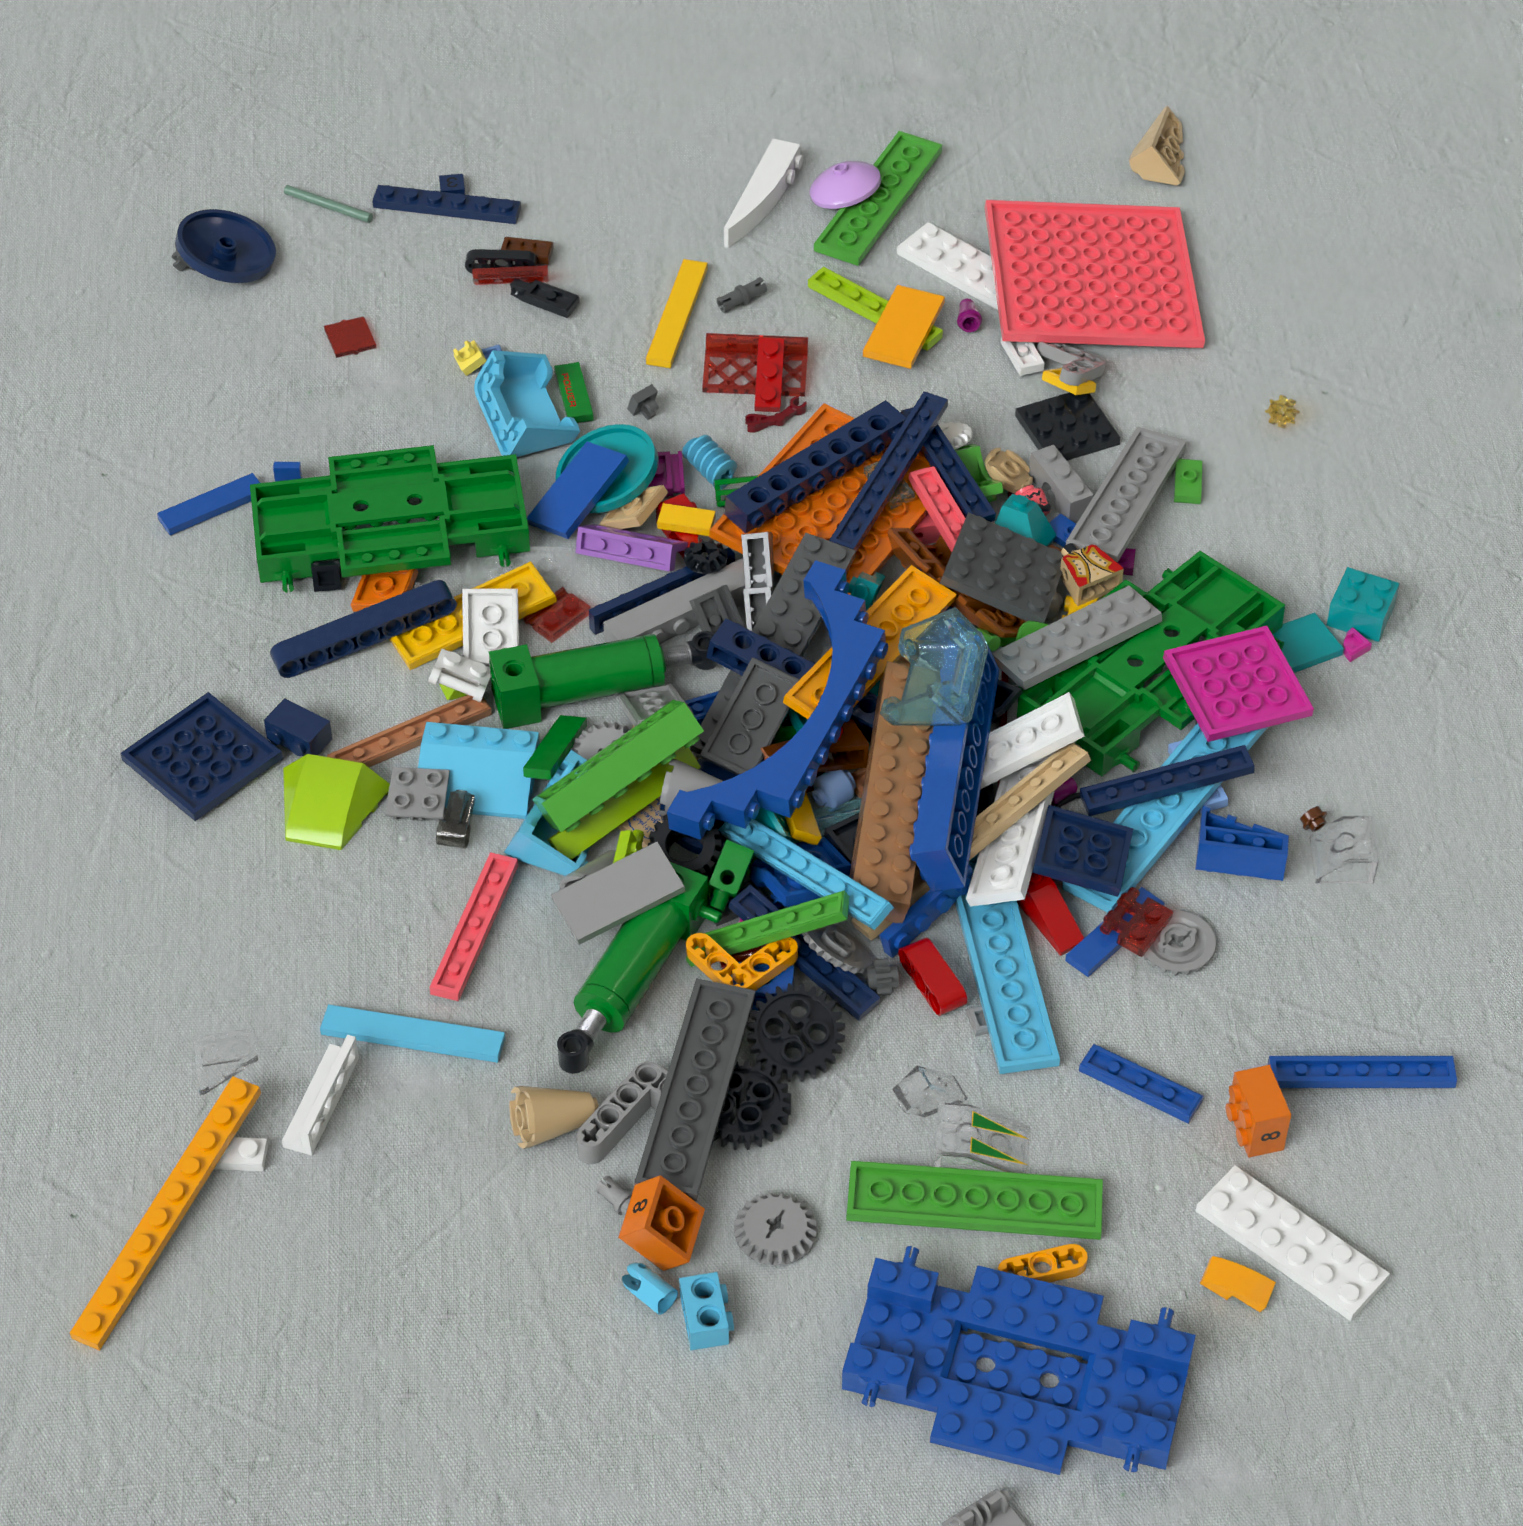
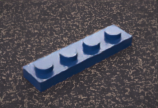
M969 864L964 888L939 891L929 890L908 909L903 923H892L879 934L883 950L891 958L895 957L900 948L909 945L921 932L926 931L931 923L942 913H946L959 896L968 893L973 876L972 868Z

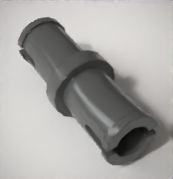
M759 277L744 286L738 285L734 288V291L716 299L718 307L723 305L720 308L723 313L739 304L745 305L749 303V299L767 292L766 283L761 285V282L764 280Z

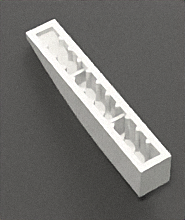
M772 139L724 227L725 248H730L755 228L775 207L788 185L793 183L795 172L797 169L800 170L803 163V155H800V144Z

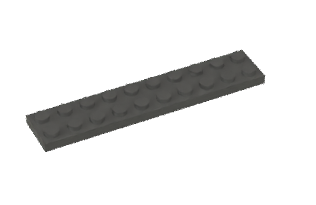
M805 533L752 632L764 636L771 642L790 649L795 654L803 657L822 621V616L812 600L805 598L803 580L815 560L845 569L847 574L856 557V550ZM730 670L700 725L704 732L698 735L699 741L690 746L691 752L701 754L702 748L707 743L742 677L741 675Z

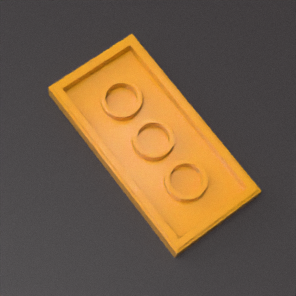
M897 285L863 349V357L911 369L945 303V296Z

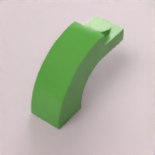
M967 444L956 449V453L988 502L996 501V494L1003 493L1002 482L993 480L987 473L980 446Z

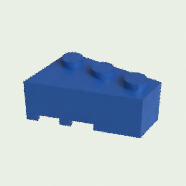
M1202 807L1195 870L1283 881L1288 856L1289 835L1257 824L1250 827L1236 822L1237 817L1228 814L1227 818L1211 813V808Z

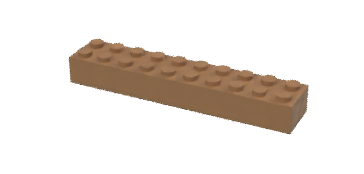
M889 661L886 663L879 684L850 878L892 904L894 908L884 921L903 923L911 902L916 862L912 861L909 849L914 841L913 826L918 818L917 803L922 795L921 780L926 772L925 757L929 754L930 750L929 735L933 732V713L937 710V691L940 690L941 679L940 673Z

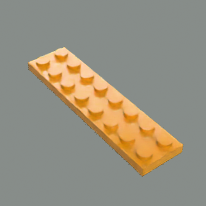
M913 565L866 611L869 614L867 625L885 630V641L888 643V651L885 658L878 661L873 679H868L865 684L863 697L881 679L887 661L896 663L955 601L956 593ZM832 647L784 696L783 703L806 719H809L817 707L826 687L831 669ZM856 700L853 708L857 705L859 701Z

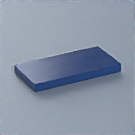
M587 441L527 516L528 524L569 539L628 464L629 459L627 455Z

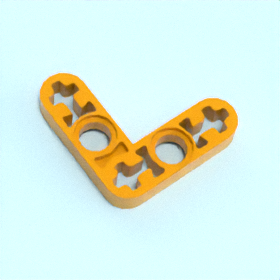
M695 933L686 941L687 957L713 982L733 986L734 980L738 983L734 986L751 990H758L793 965L798 959V945L795 939L791 937L767 944L740 964L707 934ZM721 961L727 964V967L723 970L711 968V965L715 962ZM759 963H765L770 967L765 972L754 970V966Z
M1067 1244L1007 1258L999 1264L998 1270L1003 1272L1012 1270L1013 1274L1050 1283L1081 1275L1086 1269L1088 1256L1085 1249L1080 1245ZM1069 1256H1072L1074 1260H1078V1263L1073 1264L1071 1260L1067 1259ZM1056 1259H1058V1265L1061 1264V1267L1059 1269L1057 1268ZM1038 1262H1045L1050 1265L1051 1270L1046 1273H1040L1033 1266ZM1024 1266L1028 1267L1027 1271L1029 1276L1026 1275V1270H1024Z

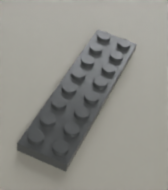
M696 978L635 1178V1185L661 1175L691 1199L697 1201L755 1000L756 990Z

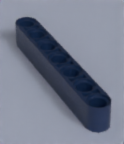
M432 581L281 641L271 648L270 656L280 676L291 678L445 617L456 609L457 602L445 581Z

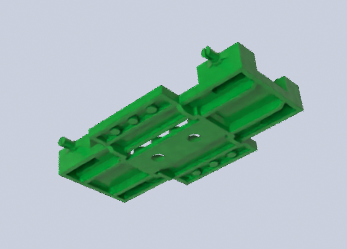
M434 445L328 457L330 475L250 484L260 583L282 580V590L288 593L287 585H289L290 592L294 590L293 579L312 577L311 563L313 561L340 558L342 577L451 565L449 545L474 543L477 558L499 555L501 567H505L504 559L506 567L510 566L509 554L530 551L529 528L516 454L437 463ZM411 498H420L422 500L418 505L408 503ZM358 504H366L368 506L364 511H356L354 509ZM424 518L425 520H428L423 522L408 523L411 519ZM397 521L398 523H401L397 525L381 526L384 524V522ZM363 524L373 526L371 528L354 529L357 525Z
M1202 551L1197 552L1175 571L1167 568L1162 574L1163 580L1148 592L1143 591L1125 579L1104 597L1130 586L1162 613V622L1026 690L1022 689L1023 693L1018 698L1017 719L1069 692L1075 700L1085 735L1075 741V743L1088 752L1091 759L1085 766L1101 777L1119 764L1135 772V770H1138L1140 762L1133 759L1129 754L1139 747L1141 730L1158 716L1179 730L1185 728L1195 719L1169 669L1146 688H1143L1145 681L1154 674L1161 673L1166 665L1163 659L1164 651L1197 643L1200 636L1207 637L1203 640L1206 641L1263 626H1268L1273 635L1282 628L1285 604ZM1177 630L1179 635L1169 637L1164 634V631ZM1274 637L1278 646L1282 650L1284 642ZM1140 659L1143 664L1134 667L1128 664V660Z

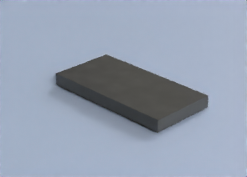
M752 657L705 744L700 758L735 775L742 774L760 764L765 757L761 748L772 745L791 709L783 703L784 696L800 679Z

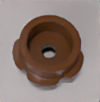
M1319 806L1308 810L1300 818L1303 823V829H1311L1312 832H1315L1327 823L1325 820L1327 812H1323Z

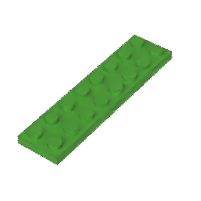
M898 131L873 164L881 175V184L878 189L867 199L852 206L840 208L815 241L814 251L859 266L940 156L942 144Z
M851 1161L846 1221L1101 1240L1103 1179Z

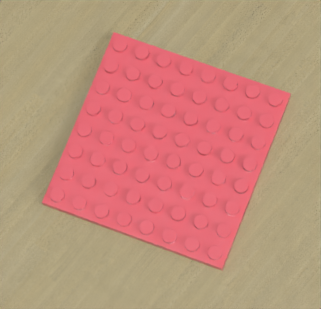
M986 200L984 208L1002 341L1186 348L1204 347L1205 337L1180 207Z

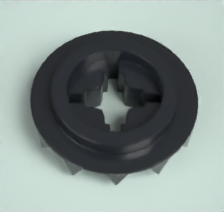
M700 539L699 543L691 542L689 548L685 549L684 562L690 570L696 573H715L725 566L727 550L723 549L722 543L715 544L713 539L709 542H704ZM703 552H707L709 555L708 560L702 555Z

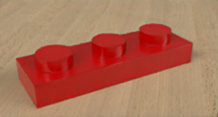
M759 338L755 411H781L784 339Z

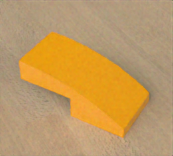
M1216 1256L1210 1258L1200 1281L1201 1285L1225 1300L1234 1296L1258 1312L1266 1308L1276 1283L1248 1267Z

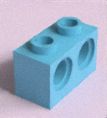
M714 1272L679 1278V1294L690 1351L728 1345L729 1331H734L732 1312H725L724 1304L728 1303L726 1284L719 1283L718 1273ZM702 1295L710 1296L708 1298H700ZM706 1323H714V1324H716V1325H714V1326H706V1325H704V1324H706Z

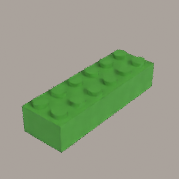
M672 700L532 800L551 828L560 832L564 830L570 832L581 824L579 819L589 813L592 816L605 807L603 802L613 796L616 799L629 790L627 785L634 780L640 782L652 774L651 768L658 763L664 765L676 757L674 752L682 746L688 748L694 745L700 739L698 735L704 732V730L685 702Z

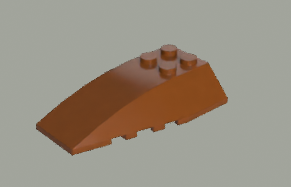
M890 528L887 533L892 551L901 561V565L905 569L913 565L940 583L952 553L942 535H940L935 544L924 545L909 528ZM947 587L957 594L955 601L950 607L965 617L970 623L999 637H1016L1020 626L1027 622Z

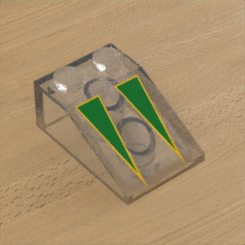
M938 1103L934 1167L1028 1174L1030 1126L970 1104Z

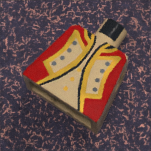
M1069 543L1061 550L1063 556L1060 567L1062 571L1061 579L1077 606L1108 594L1122 583L1123 567L1098 546L1091 544L1078 549L1075 544Z

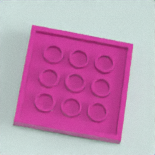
M1268 626L1164 651L1163 659L1208 742L1313 715L1314 708Z

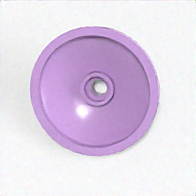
M846 161L837 163L823 171L814 180L810 187V197L815 205L822 208L838 209L852 206L867 199L878 189L881 184V175L877 167L866 162Z

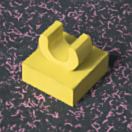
M474 340L471 342L465 341V346L459 351L456 348L453 350V355L461 371L466 376L487 361L480 346Z

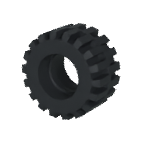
M667 814L663 816L664 822L660 823L657 821L654 825L655 832H650V843H648V846L658 842L669 862L708 877V882H710L723 850L718 828H715V825H713L711 830L705 832L701 840L697 839L702 843L703 849L695 859L681 862L669 855L671 846L681 838L694 837L669 829Z

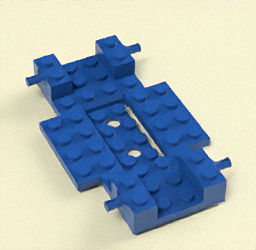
M912 1246L906 1247L903 1262H892L875 1258L867 1285V1300L854 1343H850L842 1370V1389L863 1394L862 1404L867 1406L869 1402V1407H874L876 1399L879 1398L935 1412L937 1414L930 1436V1443L1057 1475L1061 1474L1067 1446L1125 1460L1123 1468L1128 1472L1131 1462H1133L1131 1472L1138 1471V1464L1166 1470L1196 1336L1174 1330L1170 1327L1174 1315L1172 1309L1169 1308L1166 1319L1167 1308L1163 1307L1160 1309L1158 1324H1148L1131 1319L1128 1331L1098 1324L1103 1304V1295L978 1265L970 1293L939 1286V1273L915 1266L919 1254V1249L916 1247L913 1248V1252ZM968 1329L1081 1356L1083 1357L1082 1360L1088 1361V1363L1078 1362L1073 1357L1060 1358L1048 1355L1040 1349L1028 1350L1015 1347L1008 1341L999 1343L983 1339L975 1333L969 1335L962 1334L961 1330L968 1332ZM981 1358H989L994 1362L995 1367L990 1372H982L977 1368L976 1363ZM1047 1373L1054 1374L1058 1378L1059 1383L1056 1387L1047 1388L1041 1384L1040 1378Z

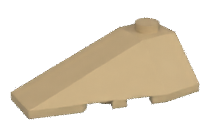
M1168 106L1162 110L1134 148L1129 162L1131 169L1136 174H1139L1143 180L1178 185L1181 183L1185 173L1184 166L1180 165V160L1184 158V153L1179 147V144L1183 142L1182 123Z

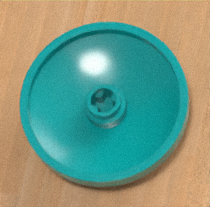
M625 424L604 426L580 437L566 450L559 461L555 477L557 480L587 441L627 455L629 459L628 464L589 513L615 510L633 501L649 486L658 467L657 449L649 435L640 428Z

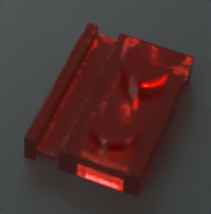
M561 587L554 593L557 599L556 603L524 617L526 625L530 624L534 631L551 643L589 616V609H591L588 604L577 596L567 593L564 587Z

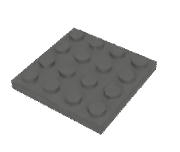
M968 512L940 584L1025 621L1044 623L1062 575L1060 567L1063 556L1057 549L1047 547L1031 538L1024 537L1006 527H1001L985 520L981 516Z

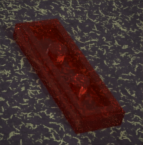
M548 265L472 269L475 285L509 284L515 278L528 283L534 282L535 279L541 282L549 281Z

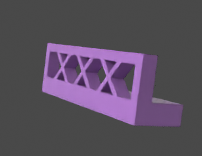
M592 524L578 527L575 553L670 572L675 571L676 552L684 551L687 548L688 542Z

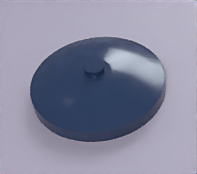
M206 209L189 214L180 222L175 238L176 248L180 256L190 267L209 278L228 283H248L261 279L271 270L276 255L275 244L263 227L248 217L226 210Z

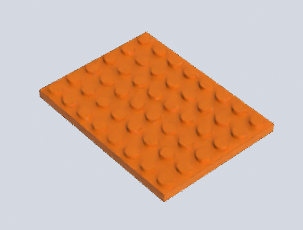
M823 403L758 476L855 418ZM887 448L880 454L864 461L859 467L852 468L841 478L834 479L826 484L821 490L811 493L800 503H795L788 507L782 514L775 515L765 521L759 528H754L744 533L723 514L710 529L709 537L743 554L741 534L772 532L774 571L783 575L805 533L828 541L830 540ZM922 451L916 456L856 552V557L846 574L849 584L853 576L858 578L862 571L873 576L892 557L893 551L887 533L890 528H909L913 532L928 514L908 480L910 472L931 467Z

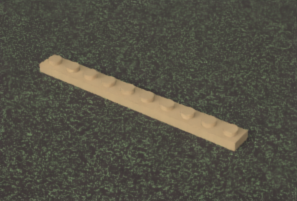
M1074 743L1057 750L980 813L975 820L969 860L1090 762L1091 759L1088 752ZM918 866L915 867L909 908L930 890L927 882L922 880ZM854 917L851 919L854 927L871 941L893 923L883 920L873 930Z

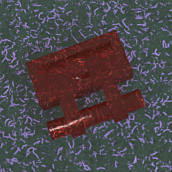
M1130 887L1127 893H1122L1118 898L1117 906L1114 910L1108 911L1104 916V922L1100 926V931L1105 935H1109L1112 930L1120 933L1116 943L1143 957L1162 929L1171 920L1173 911L1149 897L1143 904L1136 902L1140 892L1138 889ZM1126 912L1133 915L1129 922L1122 918Z

